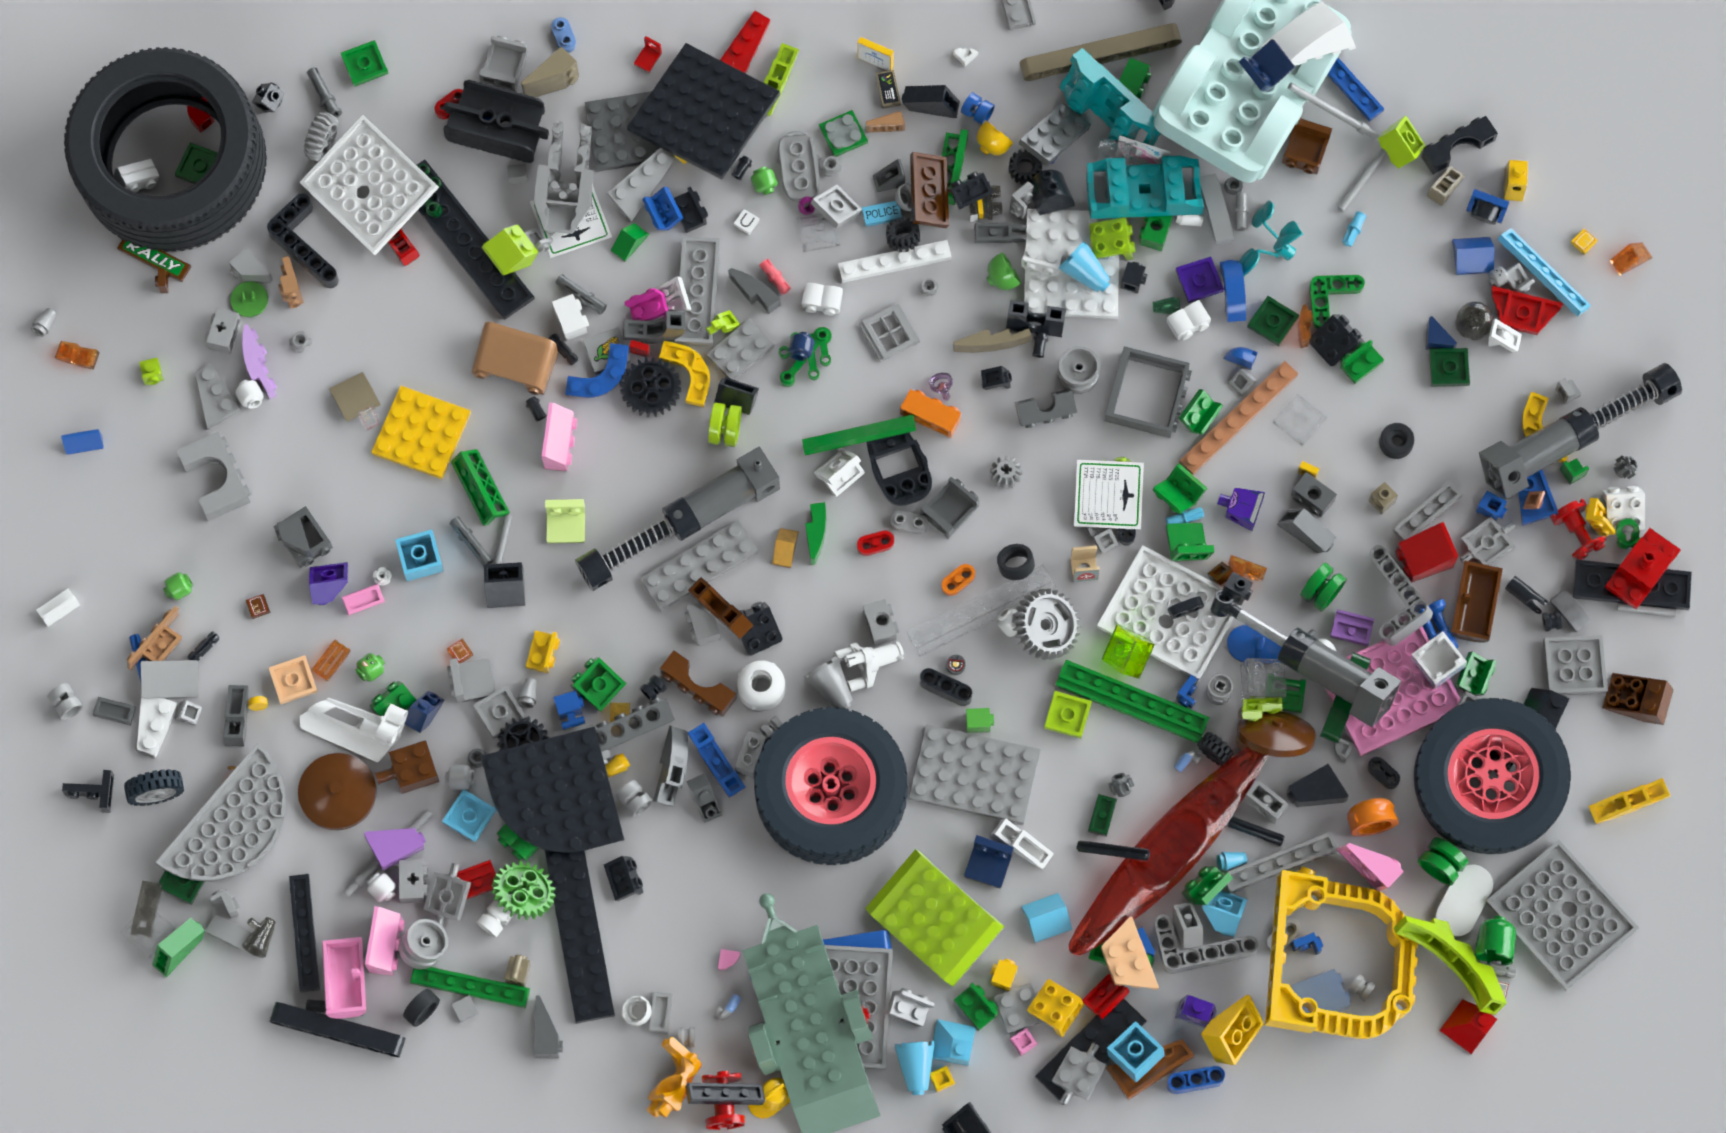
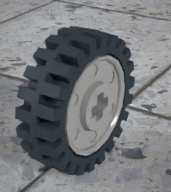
M162 769L160 771L154 770L151 773L145 772V774H139L137 777L128 779L124 783V790L128 804H134V806H144L147 804L148 806L153 803L167 802V800L180 796L184 792V785L179 771L171 769L165 771V769Z

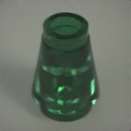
M1174 296L1153 301L1154 313L1173 314L1180 310V299Z

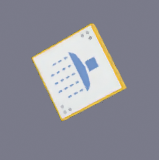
M863 37L859 38L857 42L859 59L886 71L893 69V50Z

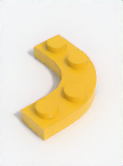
M663 341L659 360L662 359L664 362L677 364L689 372L691 381L685 402L704 408L710 388L708 366L701 355L692 348Z
M1532 391L1522 414V430L1525 437L1543 428L1542 416L1549 400L1548 397ZM1568 456L1558 460V462H1565Z

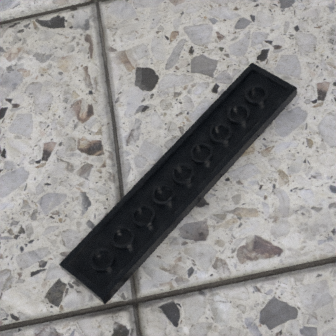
M425 159L416 165L426 164L430 168V173L427 176L440 179ZM440 179L441 187L429 199L441 205L442 214L437 218H432L427 214L424 204L417 211L501 317L506 320L535 299L534 295L515 272L506 275L500 273L482 249V246L489 239ZM432 206L430 211H434L435 206Z
M545 850L549 878L553 880L551 887H555V891L552 893L555 894L554 906L575 1022L578 1024L614 1017V1007L585 851L561 853Z

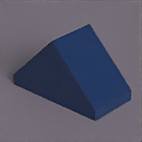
M1431 316L1427 323L1425 350L1456 348L1457 342Z

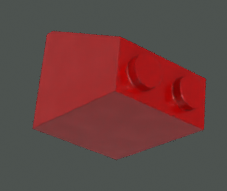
M1444 522L1399 542L1397 550H1395L1397 559L1403 563V572L1411 583L1454 568L1458 558V553Z

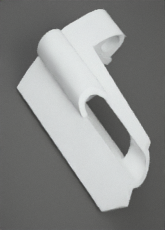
M327 698L314 704L307 712L300 715V728L379 763L387 751L399 740L408 711L390 704L385 715L381 717ZM333 708H338L356 716L359 719V723L356 726H351L324 713Z

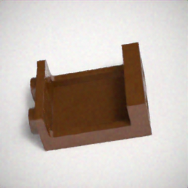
M1300 118L1297 125L1294 126L1282 163L1289 168L1301 169L1307 174H1318L1333 128Z

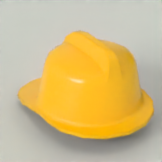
M779 1077L771 1078L764 1082L762 1087L765 1103L763 1105H748L755 1117L761 1119L775 1115L790 1103L784 1080Z

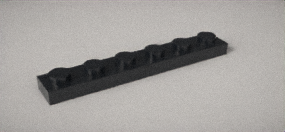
M310 875L289 876L299 991L301 993L320 990Z

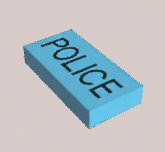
M896 201L862 207L866 227L891 221L894 222L896 218L899 221L902 217L900 207Z

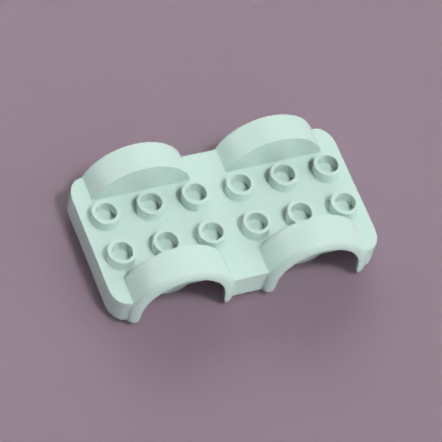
M1222 0L1203 34L1201 44L1193 46L1188 51L1160 96L1152 113L1155 128L1164 136L1242 182L1250 183L1257 179H1262L1293 127L1300 120L1303 113L1302 107L1308 101L1287 88L1289 83L1292 82L1315 96L1339 54L1333 55L1329 53L1323 55L1321 59H1307V63L1296 65L1269 92L1260 90L1238 61L1243 57L1251 58L1279 30L1311 5L1322 1ZM1329 7L1345 22L1351 35V25L1348 19L1338 11Z

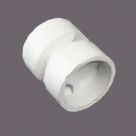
M493 900L487 908L488 913L482 914L476 923L485 932L497 938L503 930L502 925H507L512 917H510L509 910L504 913L505 907H498V902Z

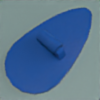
M1247 625L1236 627L1230 632L1227 639V648L1234 659L1250 664H1281L1278 661V655L1282 648L1280 645Z

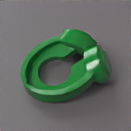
M1624 518L1617 524L1616 535L1618 541L1616 544L1622 549L1633 548L1640 539L1639 526L1633 519ZM1625 525L1633 527L1629 541L1626 540V535L1622 532Z

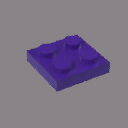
M1211 256L1176 267L1175 269L1188 303L1224 292Z

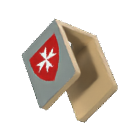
M1096 545L1072 548L1070 559L1073 582L1098 580L1100 569L1096 565ZM1087 564L1089 568H1079V566Z

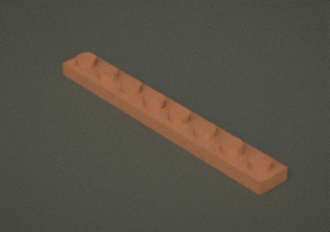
M1284 361L1181 458L1179 464L1194 475L1298 376V372Z

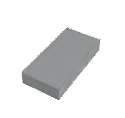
M652 993V1012L649 1019L648 1032L668 1034L673 994Z

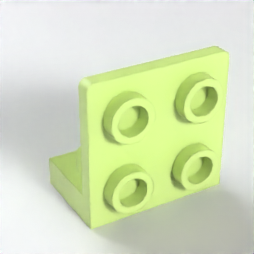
M584 499L545 500L547 543H584Z

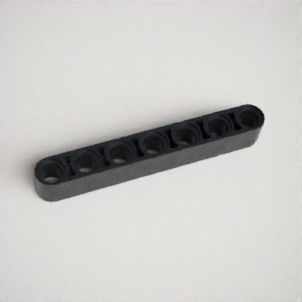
M275 1002L269 1020L270 1023L397 1058H400L406 1039L398 1034L343 1019L331 1018L321 1013L280 1002Z

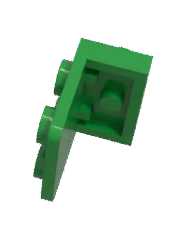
M1178 464L1168 478L1155 485L1152 490L1159 499L1165 501L1170 506L1172 511L1181 514L1195 506L1208 488L1181 464Z

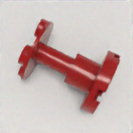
M1580 499V503L1577 500L1572 501L1558 509L1559 514L1557 516L1552 514L1550 517L1554 525L1564 523L1570 533H1575L1582 545L1572 554V557L1577 558V560L1585 559L1588 556L1587 553L1593 550L1597 552L1605 547L1604 543L1607 540L1605 536L1593 540L1590 538L1585 529L1587 523L1581 514L1586 510L1587 504L1584 499Z
M718 1071L716 1076L712 1074L702 1075V1083H735L742 1080L741 1073L729 1074V1071ZM714 1104L715 1116L705 1119L706 1129L720 1130V1128H727L729 1130L745 1126V1116L735 1114L734 1105Z

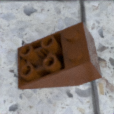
M1612 673L1602 708L1646 723L1664 725L1674 689L1666 680Z

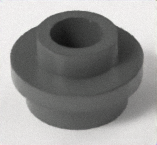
M1230 177L1225 181L1224 189L1228 194L1236 195L1237 192L1242 191L1243 183L1234 177ZM1235 185L1237 188L1232 189L1230 186Z
M479 748L473 749L468 755L469 764L474 768L483 767L482 761L477 762L474 758L486 755V752Z

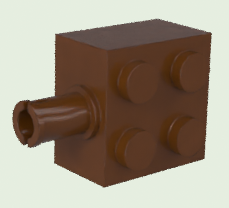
M426 740L389 752L392 762L391 768L375 772L378 785L395 779L398 781L402 794L439 782Z

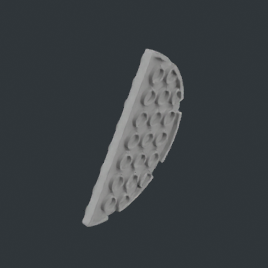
M258 743L155 864L181 878L195 881H216L230 878L246 871L268 853L275 843L283 824L286 806L285 790L281 775L272 758Z

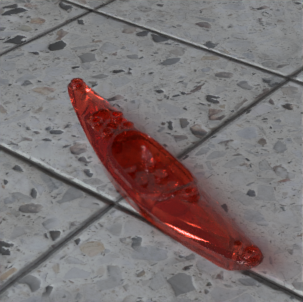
M1246 747L1192 789L1153 825L1135 845L1137 848H1145L1150 851L1149 860L1125 858L1076 928L1068 944L1069 951L1073 955L1081 956L1108 940L1129 917L1136 920L1186 876L1229 822L1258 776L1268 755L1258 753ZM1211 800H1216L1217 804L1212 805Z

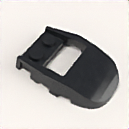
M910 432L866 442L874 477L885 498L891 504L897 506L909 505L924 499L929 494L932 488V477L928 468V460L920 449L919 443L912 438ZM911 448L918 467L883 479L876 460Z

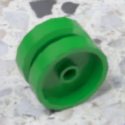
M1326 562L1314 572L1300 593V596L1307 602L1315 598L1314 607L1320 612H1323L1331 604L1347 581V578L1341 573H1337L1331 578L1333 567Z
M1434 837L1427 847L1429 851H1423L1418 858V864L1437 881L1452 886L1459 877L1457 872H1463L1469 861L1454 845L1444 839Z

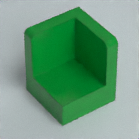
M1576 458L1569 463L1567 461L1563 462L1560 471L1571 485L1585 477L1589 467H1583Z

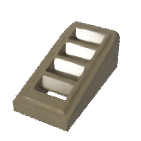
M1449 166L1429 189L1428 198L1442 206L1464 179L1465 175Z

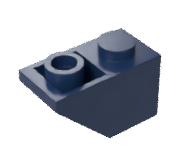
M427 691L410 706L405 725L421 733L430 725L444 703V699L436 693Z

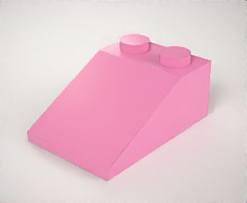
M1350 843L1336 849L1377 891L1389 888L1404 872L1401 869V864L1396 859H1391L1388 856Z

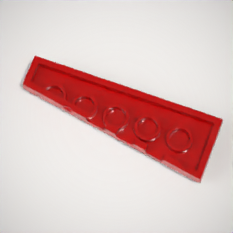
M754 11L720 60L746 73L769 27L770 19Z

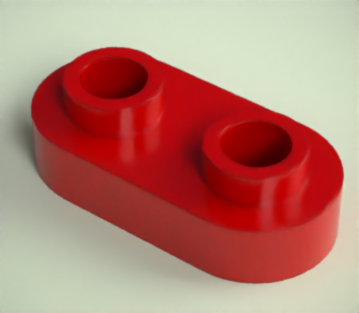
M462 89L451 91L435 104V114L439 119H449L450 114L446 113L445 110H441V107L445 105V102L458 104L460 99L455 97L462 95Z
M886 530L862 536L857 541V550L863 556L888 551L894 546V536ZM882 540H887L888 543H887V544H882L881 541H882ZM867 544L870 548L864 549L863 546Z

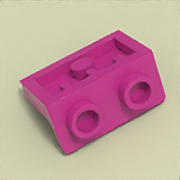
M655 288L648 289L646 293L631 296L629 300L624 301L625 306L630 308L632 320L651 321L664 316L666 311H668L665 293Z

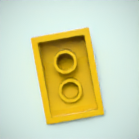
M1245 995L1213 1018L1201 1035L1215 1062L1235 1065L1264 1025V1022L1251 996Z

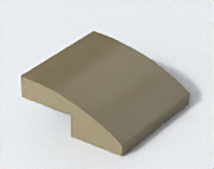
M363 372L329 388L347 422L381 405Z

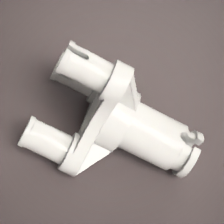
M898 641L894 642V644L890 643L874 649L872 647L862 648L857 643H853L847 648L833 652L834 657L836 656L839 662L845 660L848 667L857 664L859 666L861 677L846 681L850 693L862 688L868 689L873 687L879 667L897 662L898 659H904V652Z

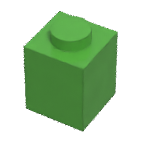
M990 708L966 709L967 733L990 732L991 726H994V714H990Z

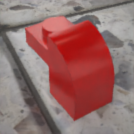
M201 97V98H200V99H202V100L208 102L205 97ZM187 106L189 119L200 133L215 122L214 118L204 111Z

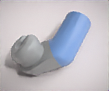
M1195 750L1185 753L1174 767L1182 772L1189 762L1192 761L1198 764L1202 756Z
M733 994L725 1008L717 1007L715 1016L720 1017L719 1019H726L736 1010L741 997Z

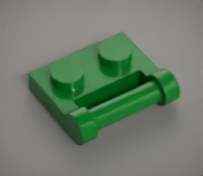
M1267 674L1264 698L1282 697V710L1302 713L1306 679L1300 678V680ZM1272 684L1299 688V692L1272 688Z

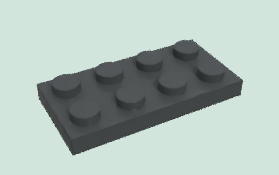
M1061 103L1019 141V145L1048 166L1088 131L1091 124L1064 103Z

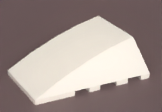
M1323 1L1311 5L1262 45L1263 47L1271 39H1274L1295 66L1307 63V59L1315 58L1317 60L1323 58L1325 54L1332 53L1335 55L1341 53L1343 49H1356L1345 22Z

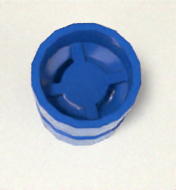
M972 92L963 103L960 113L969 118L974 117V121L982 125L985 120L988 122L995 105L987 100L982 101V97Z

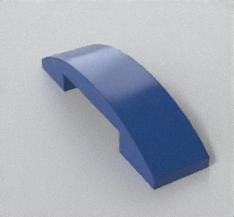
M705 723L688 732L697 751L729 798L746 788L715 742Z

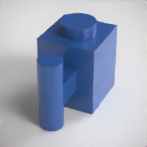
M576 690L553 697L560 720L568 718V721L561 723L563 730L586 724L584 716L575 717L582 714L581 707H584L582 696H577Z

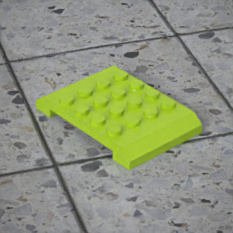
M918 849L911 853L865 908L874 919L952 987L957 984L1005 927L934 866Z

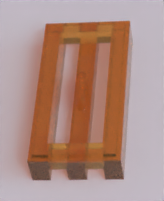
M334 639L312 668V671L328 682L351 650ZM336 646H337L338 648L335 650V652L332 654V656L329 658V660L325 663V665H324V666L322 667V669L319 671L320 667L323 665V663L327 660V658L330 656V654L333 652V650H334V649L336 648ZM341 650H343L344 652L342 653V655L339 657V659L336 661V663L333 665L330 671L325 675V671L332 664V662L335 660V658L338 656Z

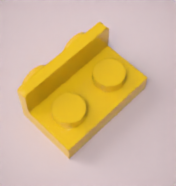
M535 630L526 669L549 674L550 668H553L555 664L554 651L558 650L560 645L557 632L550 634Z

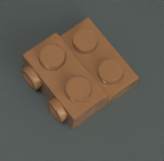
M289 256L282 258L284 265L280 267L283 276L280 277L281 284H278L283 301L288 302L289 308H297L304 302Z

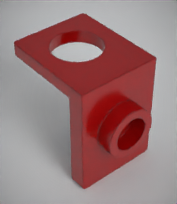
M645 36V46L635 60L634 65L650 73L662 55V47L660 43Z

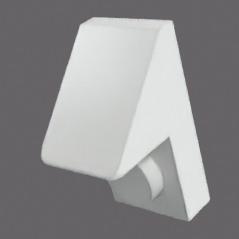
M1493 319L1489 334V346L1501 345L1512 353L1518 352L1522 334L1497 319Z

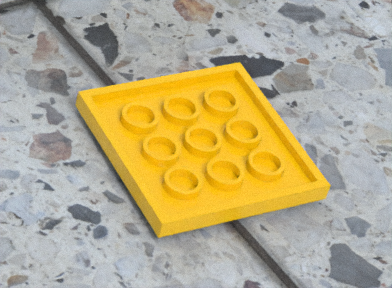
M400 385L371 453L394 463L443 479L470 417L471 410Z

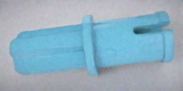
M1357 211L1351 224L1347 226L1348 230L1342 240L1345 246L1351 247L1357 235L1361 233L1362 224L1366 219L1364 213Z
M1201 507L1181 514L1165 517L1166 524L1192 522L1203 518L1204 512Z

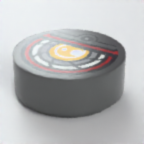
M952 655L948 658L946 667L949 673L959 675L964 672L966 662L962 656Z

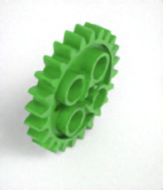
M519 861L518 865L514 862L510 866L505 864L504 868H500L493 879L492 887L494 888L492 894H496L494 901H499L498 907H505L504 913L509 910L510 917L517 914L518 919L524 916L525 920H528L531 915L535 920L537 915L542 917L544 912L547 913L554 902L555 894L552 892L555 891V887H551L553 880H548L549 874H542L544 869L536 870V864L533 867H530L529 862H527L526 866L523 865L522 861Z

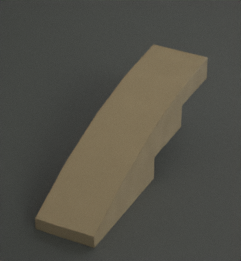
M986 329L954 341L953 350L954 352L979 353L1009 349L1031 342L1032 335L1029 329L1011 335L1009 329L993 335Z

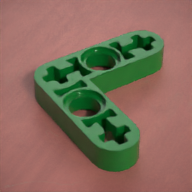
M1327 275L1312 278L1310 283V299L1313 326L1319 329L1323 325L1318 321L1319 312H1322V319L1325 320L1324 323L1330 318L1328 295L1360 293L1364 289V278L1360 275ZM1340 281L1343 286L1340 289H1336L1332 286V283ZM1354 281H1357L1359 284L1358 288L1353 284ZM1316 282H1320V285H1322L1318 294ZM1322 299L1325 305L1318 307L1315 305V300Z

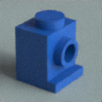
M1486 491L1476 509V513H1481L1488 518L1492 517L1496 522L1498 518L1502 519L1507 511L1505 508L1507 501Z

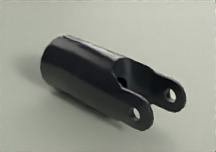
M1516 575L1505 587L1509 593L1537 614H1541L1542 610L1535 605L1533 600H1537L1542 605H1548V601Z

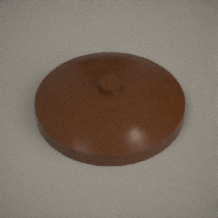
M1282 711L1275 714L1263 712L1262 718L1257 721H1248L1242 717L1237 728V736L1245 746L1258 753L1274 757L1303 755L1313 748L1316 738L1314 728L1307 721Z
M344 753L328 754L316 759L306 768L298 785V799L304 814L311 822L328 830H345L362 822L371 812L377 795L376 782L368 766L360 759Z

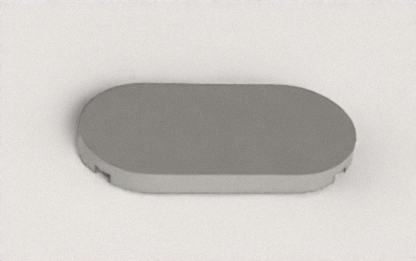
M789 132L778 145L783 190L787 197L795 202H799L805 196L815 198L820 189V177L814 141L803 132Z

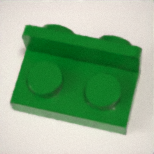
M1371 339L1366 343L1363 341L1356 347L1355 352L1352 354L1349 352L1342 358L1340 368L1354 384L1384 362L1383 357L1372 346L1373 342Z
M1199 389L1178 419L1191 433L1203 435L1214 418L1219 414L1223 405L1214 402L1204 390Z
M972 982L969 988L954 999V1002L980 1031L998 1016V1007L992 1000L988 1001L984 996L985 992L980 985L975 986Z

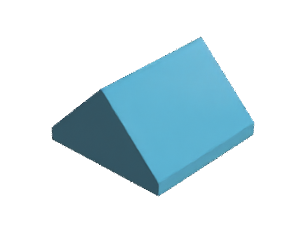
M1059 893L1021 906L1035 943L1072 930L1066 905Z

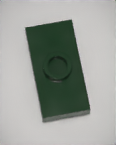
M1098 794L1088 832L1107 837L1117 802L1116 798Z

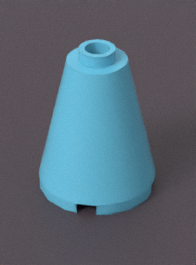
M1084 241L1059 266L1062 272L1095 292L1099 290L1103 292L1110 285L1108 282L1110 280L1109 276Z
M924 1041L901 1043V1047L900 1044H895L908 1091H912V1095H922L924 1090H928L935 1046L934 1041H929V1045L928 1042Z

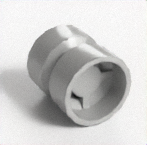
M1216 674L1210 678L1206 696L1212 704L1223 705L1228 702L1233 690L1231 678L1225 674Z
M67 683L57 686L47 695L52 706L56 707L55 710L61 720L72 718L83 708L78 698L73 697L75 693Z
M636 780L627 783L616 794V797L623 805L627 804L626 808L633 817L642 814L653 802L646 792L642 793V787Z

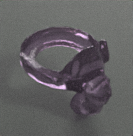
M937 373L929 380L930 389L933 392L942 394L943 400L948 401L950 399L949 390L953 385V379L948 373ZM939 379L948 380V382L939 383L937 387L934 386L935 382Z

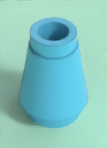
M1221 852L1216 857L1219 870L1227 871L1246 864L1247 856L1245 852Z

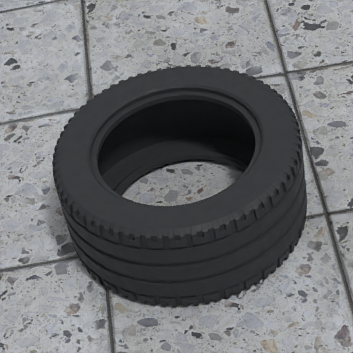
M156 47V49L139 50L140 52L136 53L134 51L131 52L132 54H125L123 58L120 59L119 57L116 61H111L107 67H102L101 71H97L96 75L92 76L90 81L85 83L84 89L79 91L80 94L76 96V102L72 104V109L69 111L70 117H67V124L65 125V158L71 178L89 209L99 222L114 235H117V237L126 242L130 241L133 245L142 248L145 246L151 250L159 251L160 249L164 252L191 250L193 247L198 248L201 245H207L211 240L213 242L218 237L221 238L222 234L230 232L229 230L236 227L235 224L237 222L240 223L242 218L247 215V211L251 210L252 205L256 202V196H259L266 173L264 168L267 165L265 139L261 125L245 92L238 82L218 63L216 64L206 56L201 57L199 53H193L190 50L186 52L181 48ZM201 97H205L208 102H206V101H204V100H202V99H200V98H201ZM185 105L204 111L220 124L221 140L217 157L209 171L191 187L171 195L148 196L135 193L123 187L114 179L113 154L116 144L126 127L141 114L160 106Z

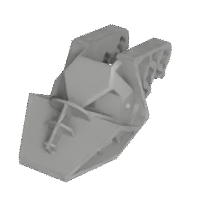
M561 121L553 123L548 164H538L534 204L544 231L573 234L592 206L594 170H589L591 126L581 124L580 144L577 149V163L574 168L577 183H564L559 181L561 176L564 123Z

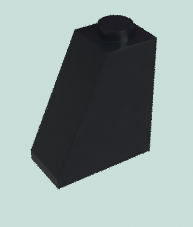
M946 85L905 86L904 93L902 94V103L909 111L957 118L960 101Z
M1329 763L1289 785L1288 793H1286L1288 800L1292 804L1295 803L1296 807L1344 803L1349 797Z

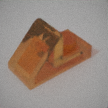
M1233 555L1230 556L1228 565L1236 574L1242 577L1246 574L1253 580L1258 581L1260 579L1263 581L1267 571L1266 567Z

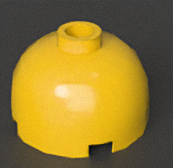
M986 120L977 131V142L981 146L979 150L987 156L989 153L994 156H1000L1006 153L1014 144L1006 135L998 131Z

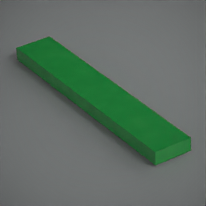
M912 414L802 439L805 456L913 432L916 431L915 420Z
M434 967L421 970L413 968L410 984L465 996L470 995V997L526 1008L530 994V988Z

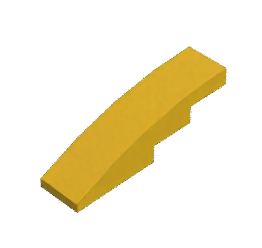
M1661 778L1629 791L1620 792L1588 807L1595 823L1599 824L1671 797L1664 779Z

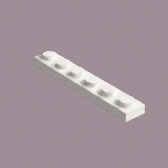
M944 240L914 247L913 250L908 248V252H905V249H903L902 252L897 250L838 263L842 283L951 260L952 256L948 241Z

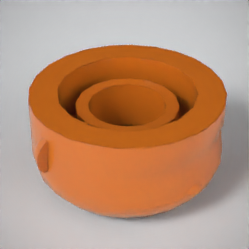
M1372 798L1361 801L1351 807L1347 813V820L1351 835L1361 837L1379 834L1394 828L1399 823L1398 816L1395 814V805L1390 800L1384 798Z

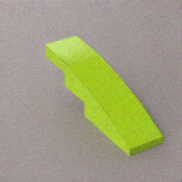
M781 43L776 59L773 60L770 71L764 80L765 84L779 90L780 96L799 53L798 48ZM779 98L774 103V105L772 106L767 115H772L779 101Z

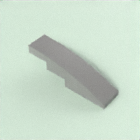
M1216 174L1201 176L1200 186L1203 203L1216 245L1235 241Z

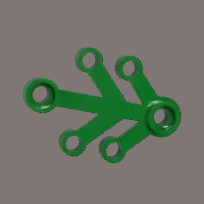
M819 327L814 333L810 334V337L815 341L812 356L805 361H796L788 371L786 370L781 373L780 383L784 387H791L795 383L796 373L807 360L809 362V379L815 381L819 378L820 372L817 369L815 351L819 346L821 350L820 364L824 367L831 364L827 344L831 341L832 334L828 328ZM798 332L792 333L791 336H790V340H791V337H792L794 334H799V333H798ZM824 333L826 336L821 338L819 334ZM782 346L779 348L780 358L787 359L791 357L788 347ZM786 350L788 353L782 355L781 351ZM828 358L829 361L825 363L822 359ZM816 372L817 376L813 377L810 374ZM789 375L791 378L786 380L784 376Z

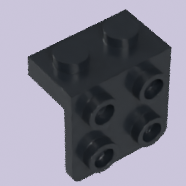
M1333 314L1308 339L1309 344L1330 366H1335L1353 347H1357L1364 341L1361 338L1362 334L1356 328L1353 329L1349 325L1350 321L1340 314Z
M765 602L754 603L746 611L739 610L754 625L741 638L748 655H754L783 640L771 609Z

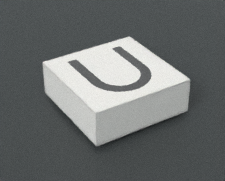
M744 209L734 222V226L750 235L759 223L760 218Z

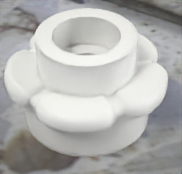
M384 567L378 568L373 573L374 582L381 586L387 585L392 577L391 572Z

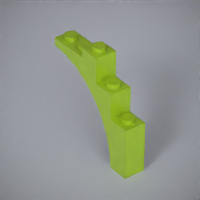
M1405 915L1394 927L1396 934L1422 945L1446 963L1465 984L1481 1012L1496 1015L1507 1004L1493 967L1478 963L1471 945L1455 940L1448 922L1436 918L1427 922Z

